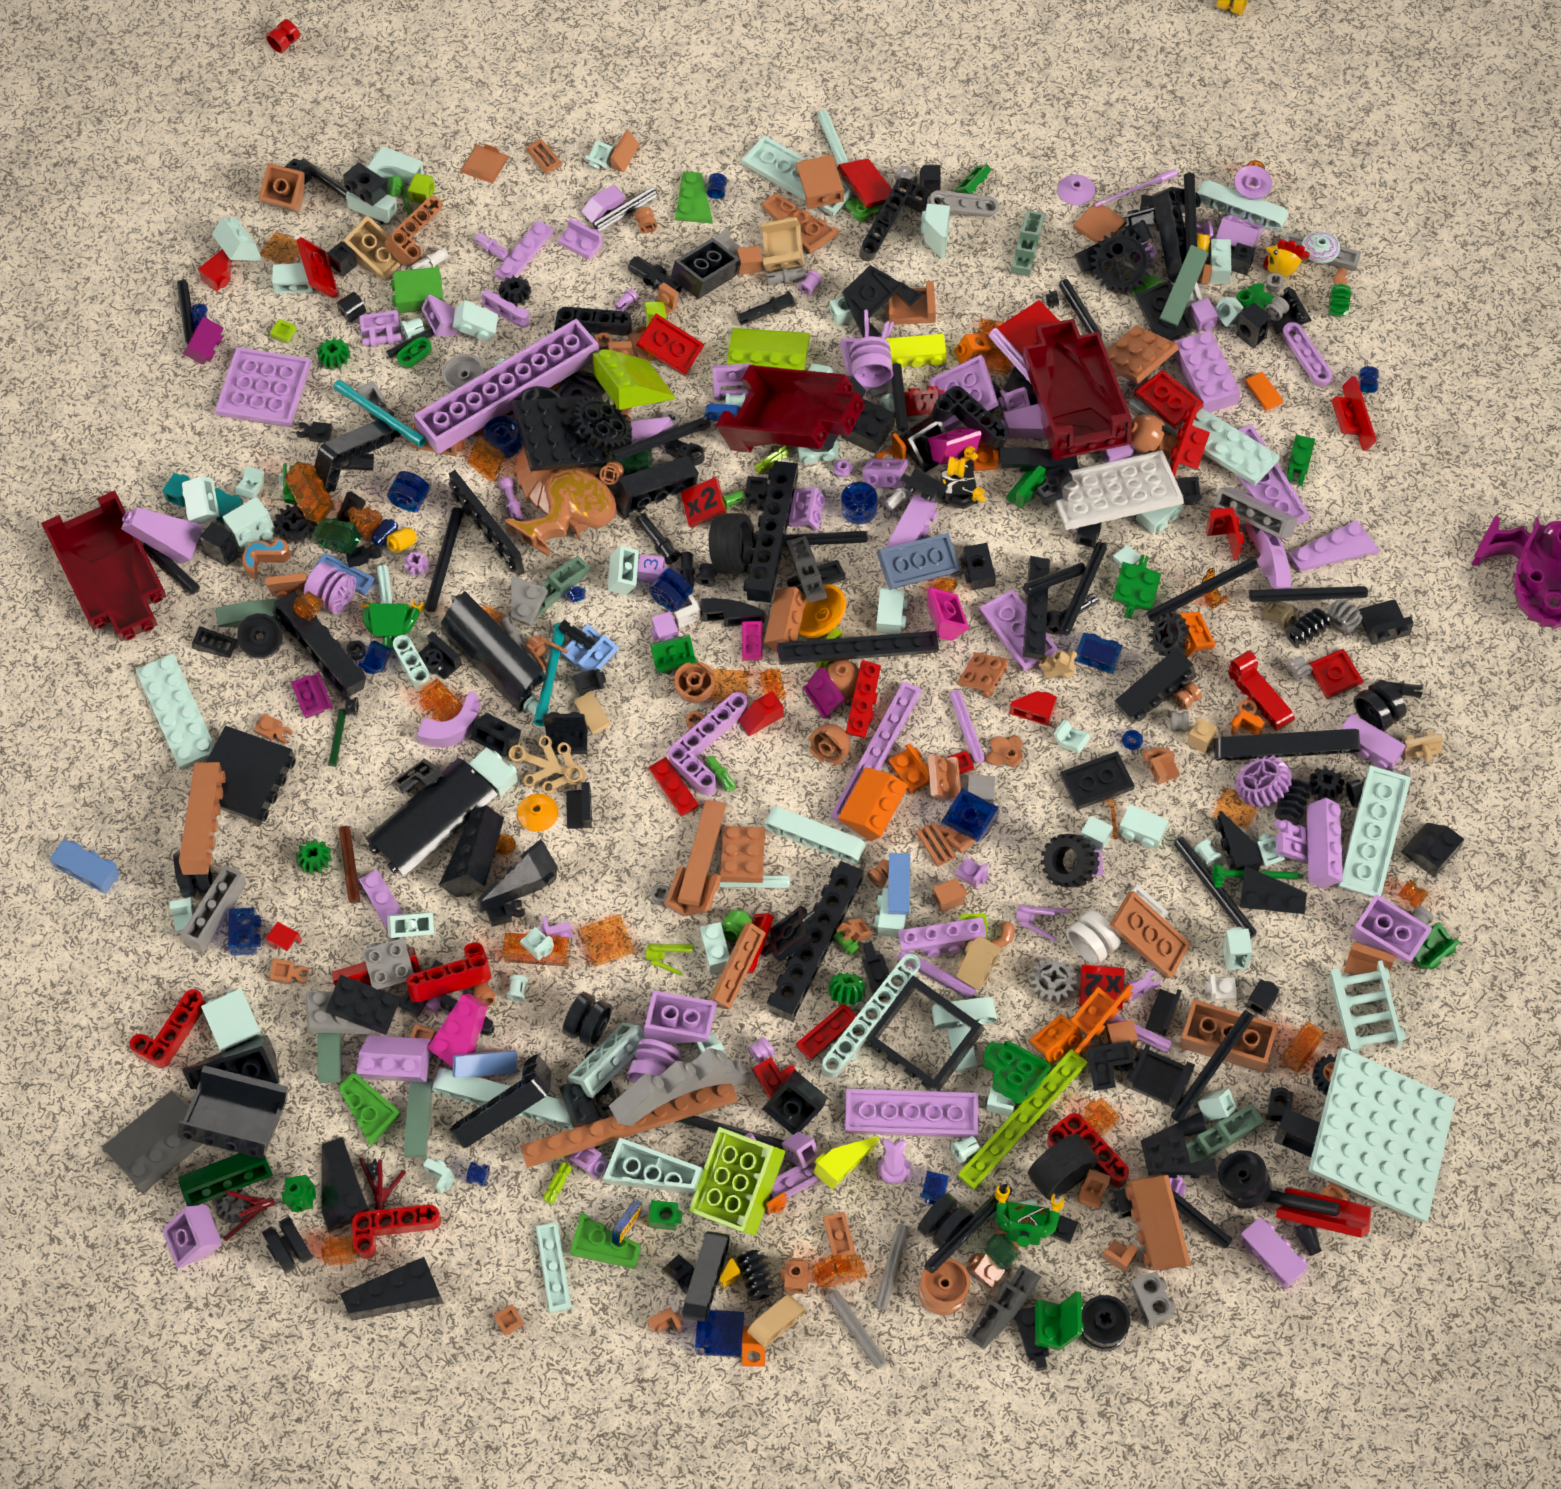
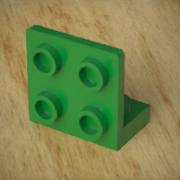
M1075 1292L1060 1304L1040 1299L1035 1302V1345L1059 1351L1081 1336L1084 1327L1082 1323L1083 1302L1081 1301V1292Z

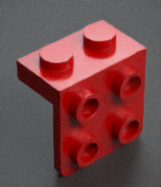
M1218 507L1209 510L1206 525L1207 537L1227 534L1233 561L1238 560L1239 554L1242 553L1241 544H1244L1243 532H1239L1238 528L1240 526L1239 515L1235 514L1234 507Z

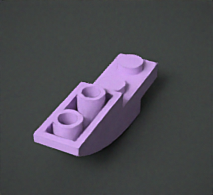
M1246 522L1244 528L1249 538L1252 539L1257 547V551L1261 554L1257 562L1262 572L1270 581V585L1274 589H1291L1290 568L1281 539Z

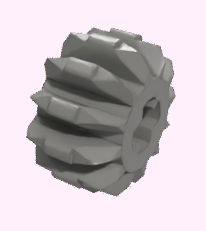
M1337 599L1333 602L1327 612V616L1333 625L1344 633H1352L1356 630L1363 618L1360 611L1344 599Z

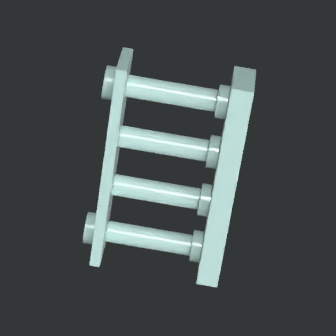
M1378 961L1377 971L1347 977L1341 975L1339 968L1331 969L1330 980L1347 1049L1359 1054V1048H1362L1363 1045L1395 1040L1397 1049H1401L1403 1040H1406L1403 1027H1399L1387 981L1390 980L1388 967H1384L1383 961ZM1380 980L1382 991L1352 997L1345 993L1344 988H1347V985ZM1385 1000L1387 1008L1385 1012L1357 1017L1350 1013L1349 1008H1352V1005ZM1390 1020L1392 1027L1391 1032L1363 1037L1356 1035L1354 1029L1357 1028V1025Z

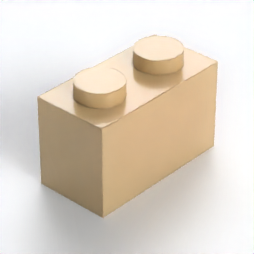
M979 936L974 941L970 940L965 948L966 956L958 963L957 968L959 971L956 977L979 990L987 982L1002 948L982 936Z

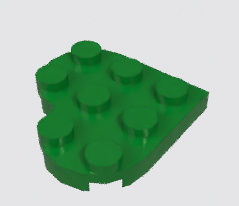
M992 1041L987 1045L983 1055V1067L994 1073L992 1089L1010 1098L1017 1104L1023 1103L1025 1099L1030 1098L1053 1068L1052 1064L1009 1041H1005L1004 1044H995V1041Z

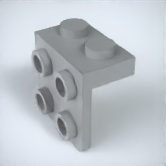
M390 938L387 940V943L380 945L379 943H372L367 945L366 949H362L372 987L377 990L404 983L410 975L414 974L404 938Z

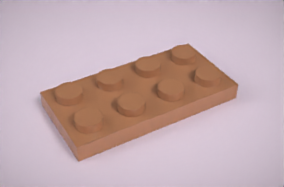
M1134 891L1127 893L1109 925L1166 978L1173 977L1191 945L1187 939Z

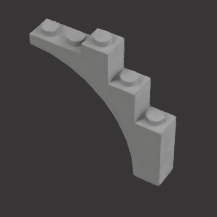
M708 1047L692 1063L676 1061L659 1077L645 1073L611 1103L609 1107L618 1124L633 1126L659 1106L686 1093L720 1084L745 1085L750 1081V1078L746 1073V1067L741 1062L729 1060L723 1051Z

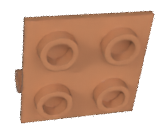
M975 652L959 678L957 685L982 690V696L989 698V696L993 695L994 686L999 685V682L1002 680L1001 677L1007 671L1009 659Z

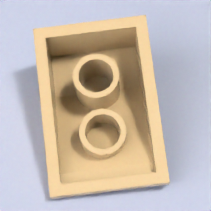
M368 215L342 241L354 252L357 264L384 281L401 265L385 246V241L389 235Z

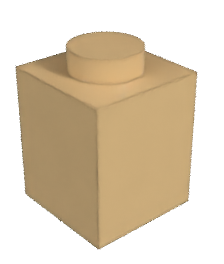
M1198 718L1189 733L1187 745L1206 753L1215 738L1217 727Z

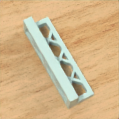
M622 1022L567 1076L568 1081L581 1085L586 1096L593 1098L635 1056L639 1041L644 1039V1033L640 1025Z

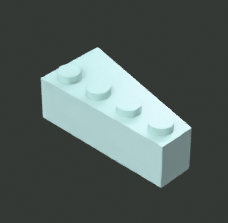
M619 1138L603 1179L606 1184L695 1193L703 1169L702 1167Z

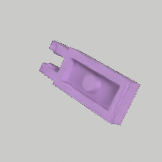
M487 289L482 293V303L485 308L518 327L520 326V328H527L529 325V313L523 307L517 308L513 303L507 302L499 297L498 294L492 293Z

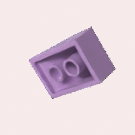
M1376 894L1357 922L1350 937L1363 945L1396 955L1395 958L1411 963L1432 928Z
M653 990L644 1027V1039H654L666 1044L709 1041L717 1002Z

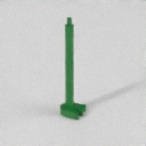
M1215 864L1212 871L1214 887L1221 888V884L1224 883L1223 878L1225 877L1243 878L1244 870L1223 869V865ZM1259 871L1275 879H1298L1304 877V874H1298V872Z

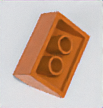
M865 767L837 819L867 840H876L885 831L908 785L893 774Z

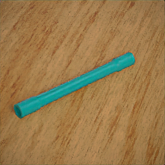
M339 379L334 383V390L351 399L401 433L416 446L422 447L426 443V437L397 420Z
M556 623L552 642L562 646L565 634L558 630L560 623ZM553 647L550 649L545 672L547 679L543 681L533 721L536 726L540 727L544 726L543 715L548 714L549 711L548 706L560 656V651Z

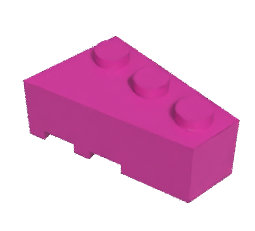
M462 994L427 1049L452 1067L453 1055L475 1053L479 1033H481L488 1006L472 994Z

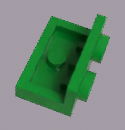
M1039 465L1034 472L1027 471L1006 495V500L1022 509L1027 502L1031 501L1036 488L1046 481V469Z
M689 634L650 644L654 665L658 673H670L673 669H677L688 662L690 664L697 663Z
M1440 922L1435 923L1431 927V932L1413 958L1421 969H1435L1441 964L1440 960L1445 956L1453 954L1456 951L1455 947L1460 944L1458 939L1450 937Z

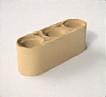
M787 1294L757 1318L747 1332L766 1348L797 1322L796 1319L799 1316L802 1317L806 1309L790 1294Z

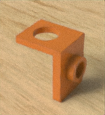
M965 334L954 349V353L959 363L962 364L968 361L974 351H990L991 347L985 334ZM975 339H980L984 346L978 345Z
M894 433L892 434V447L877 454L876 458L883 459L886 454H891L895 459H906V444Z
M785 1192L766 1203L765 1211L768 1215L772 1213L777 1214L786 1207L787 1195Z
M743 1326L742 1366L765 1367V1348L747 1332L750 1326ZM755 1351L760 1354V1358L752 1361L747 1357V1354Z

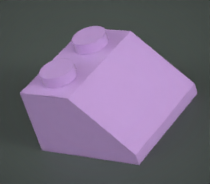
M1229 214L1222 218L1215 239H1231V245L1236 247L1237 243H1241L1255 248L1265 226Z
M207 1205L184 1207L162 1229L177 1269L212 1254L222 1244Z

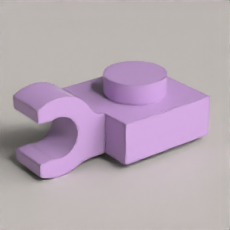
M1154 970L1147 972L1145 979L1140 981L1134 980L1129 983L1133 986L1131 989L1133 994L1127 1000L1128 1003L1146 994L1148 990L1160 986V979L1155 982L1150 980L1151 977L1155 976Z

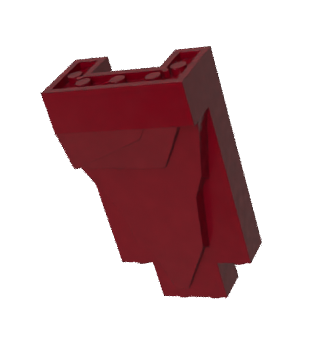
M1074 319L1036 326L1037 345L1023 347V362L1041 410V423L1053 460L1130 445L1132 417L1100 332L1080 335Z
M749 365L741 379L749 393L736 417L734 418L730 411L724 410L715 426L733 451L751 453L755 446L770 444L821 449L828 434L849 436L864 409L865 403L858 392L852 391L854 387L846 374Z
M114 490L97 498L100 507L64 523L60 515L41 524L92 630L101 629L111 622L122 642L133 639L141 632H149L158 625L149 604L159 603L167 596L140 540L121 529L124 523L123 516L126 511Z

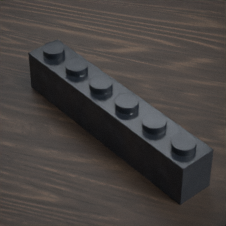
M294 591L274 602L273 614L343 699L364 689L366 675L363 670L354 664L352 657L345 653L340 642L331 636L329 629L321 624L316 613L307 607L302 597H299Z

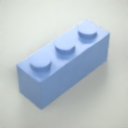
M63 839L50 857L52 865L58 870L106 894L120 875L116 868L117 865L109 859L103 860L99 858L100 856L92 850L86 851L82 849L83 847L75 841L69 842Z

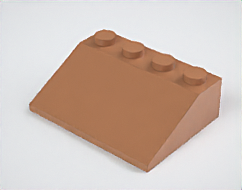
M1150 1175L1126 1181L1128 1187H1125V1192L1128 1200L1132 1201L1133 1209H1131L1133 1221L1137 1222L1138 1225L1137 1239L1140 1245L1143 1244L1145 1253L1142 1254L1145 1266L1153 1271L1190 1266L1191 1262L1168 1175Z

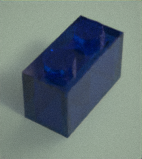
M1084 632L1076 651L1077 657L1075 662L1114 674L1122 654L1123 645L1114 640H1106L1096 634Z

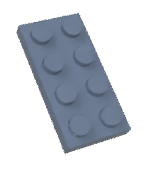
M949 533L881 549L876 552L889 590L961 571Z

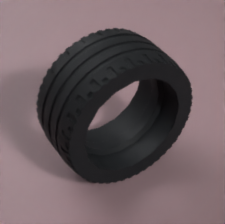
M728 513L716 515L713 518L709 530L708 544L710 559L717 573H746L748 563H752L751 549L756 544L754 543L755 533L748 515Z
M1075 1133L1061 1139L1046 1150L1029 1168L1028 1176L1041 1194L1048 1200H1051L1053 1194L1057 1198L1080 1183L1085 1178L1088 1170H1093L1097 1165L1098 1157L1088 1143L1079 1134Z

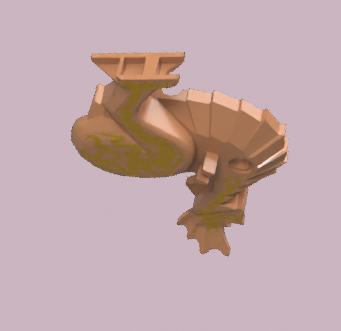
M632 408L622 410L621 414L627 415L625 420L631 421V417L628 414ZM522 447L523 451L515 457L514 477L518 478L519 489H522L527 502L530 501L537 510L544 511L546 515L528 521H517L512 518L506 519L504 522L509 525L506 531L548 557L550 556V549L545 543L550 538L566 537L567 530L576 534L578 540H580V533L588 527L599 529L610 523L615 517V498L605 483L600 480L599 471L587 467L530 471L524 447Z

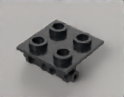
M1290 287L1283 290L1284 294L1279 296L1287 301L1289 310L1283 314L1279 321L1270 319L1276 334L1283 332V328L1287 323L1294 322L1303 325L1312 321L1296 292Z

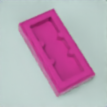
M762 621L742 622V661L763 660Z

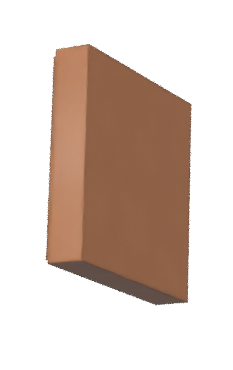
M1093 204L1073 224V229L1097 244L1098 240H1104V235L1109 238L1111 237L1110 232L1117 234L1118 230L1125 226L1127 220L1122 219L1120 215L1104 205L1095 207Z

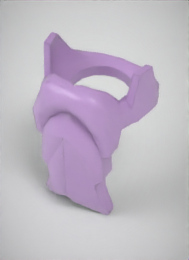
M884 1139L886 1153L884 1154V1159L879 1160L877 1163L878 1181L882 1177L883 1181L889 1184H900L905 1178L909 1182L911 1163L905 1160V1155L903 1154L906 1140L893 1143L889 1139Z

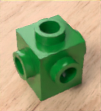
M307 1175L285 1178V1190L282 1192L283 1203L292 1212H303L307 1209H313L316 1190Z

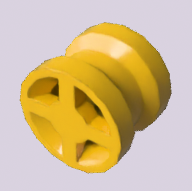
M950 456L947 476L957 475L959 478H963L966 458L959 460Z

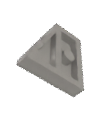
M512 575V619L532 626L548 593L547 588Z

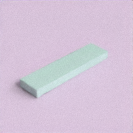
M558 1222L537 1225L535 1227L549 1313L570 1310L572 1306Z

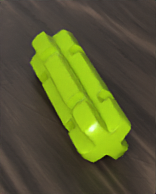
M781 446L777 449V452L774 451L762 459L763 462L759 461L755 464L756 472L763 474L767 471V468L773 467L774 461H781V458L784 459L789 456V450L785 446Z
M564 1162L560 1164L558 1172L555 1173L548 1186V1191L543 1195V1201L546 1203L554 1204L557 1198L556 1194L560 1193L567 1180L566 1176H569L572 1171L569 1164Z

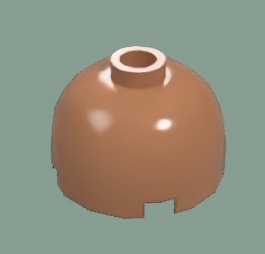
M1141 414L1132 419L1130 446L1141 454H1148V451L1156 450L1164 436V432L1161 431L1162 425L1165 426L1162 419L1150 414Z
M849 660L831 662L825 668L828 675L836 684L845 700L853 698L859 667Z
M702 662L685 663L675 673L674 685L676 692L682 700L688 703L697 704L704 702L714 692V672L708 665Z
M824 724L818 727L808 738V742L810 741L811 743L809 748L814 757L823 763L824 759L833 763L832 766L840 764L850 751L848 734L835 724Z

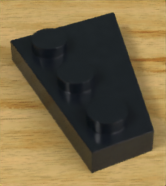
M1244 864L1240 908L1305 914L1307 892Z

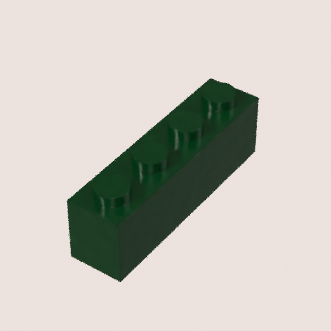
M238 1153L178 1177L187 1206H198L226 1195L227 1190L236 1191L273 1176L266 1154L264 1159Z

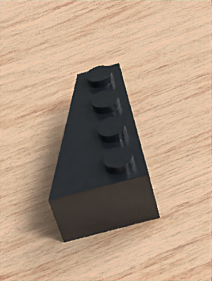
M685 456L675 458L664 464H657L649 469H642L630 475H624L618 478L614 496L616 507L623 519H627L630 517L629 513L635 510L641 512L646 509L645 506L653 501L659 503L666 499L670 493L673 496L696 485L699 472L690 458Z
M1175 648L1114 701L1116 707L1132 724L1136 721L1140 722L1146 717L1148 712L1158 707L1163 701L1172 696L1173 693L1183 688L1187 682L1197 677L1194 665L1178 648Z
M487 805L472 811L439 883L440 887L455 897H461L486 886L504 817Z
M425 1257L340 1293L352 1321L380 1316L386 1313L402 1312V1310L423 1308L434 1304H444Z

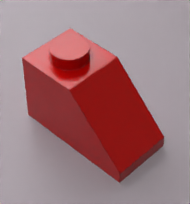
M223 249L198 268L201 280L216 292L226 287L231 280L232 260L229 259Z
M771 691L755 700L738 721L748 736H751L784 717V708L775 693Z
M1035 691L1012 701L1009 714L1049 726L1056 707L1057 697L1049 692Z

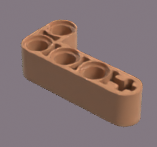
M435 196L427 198L386 239L385 246L387 250L404 266L413 265L420 257L421 249L412 238L441 210L442 202L439 198Z

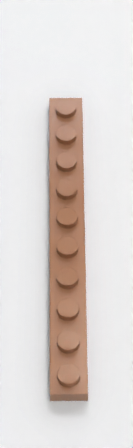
M732 1084L709 1086L686 1093L659 1106L633 1126L618 1124L615 1117L612 1116L522 1144L520 1148L526 1167L529 1168L609 1143L619 1138L628 1137L738 1102Z

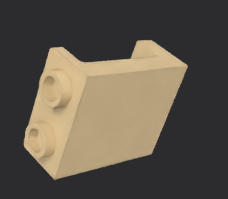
M786 217L778 221L770 220L760 224L765 255L763 265L767 273L782 271L783 268L788 270L805 266L801 225L796 217Z

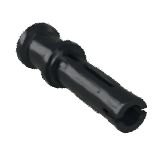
M786 291L784 295L776 298L771 297L769 302L737 314V319L742 326L773 312L778 314L782 309L790 306L795 307V302L790 291Z
M646 513L640 514L644 521L638 515L636 522L655 544L656 552L661 553L667 565L675 563L680 558L681 553L673 548L671 540L663 537Z

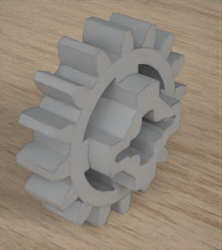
M1047 957L1046 963L1039 960V967L1033 966L1034 973H1030V979L1032 980L1030 981V987L1034 988V995L1040 994L1041 1001L1044 998H1048L1047 1001L1050 1004L1052 999H1055L1058 1004L1060 998L1066 1001L1068 994L1073 995V988L1076 987L1077 983L1075 981L1076 973H1071L1073 971L1072 965L1066 967V960L1060 963L1058 957L1055 958V961H1051L1050 957ZM1051 978H1056L1055 982H1051Z

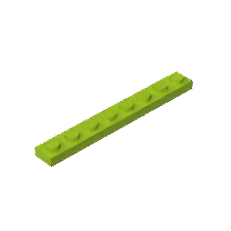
M1071 1049L1045 1077L1036 1092L1030 1098L1024 1100L958 1173L957 1177L975 1191L1085 1069L1088 1062Z

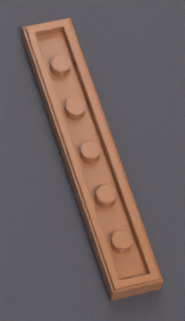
M705 800L679 893L678 903L694 906L700 905L726 810V803Z

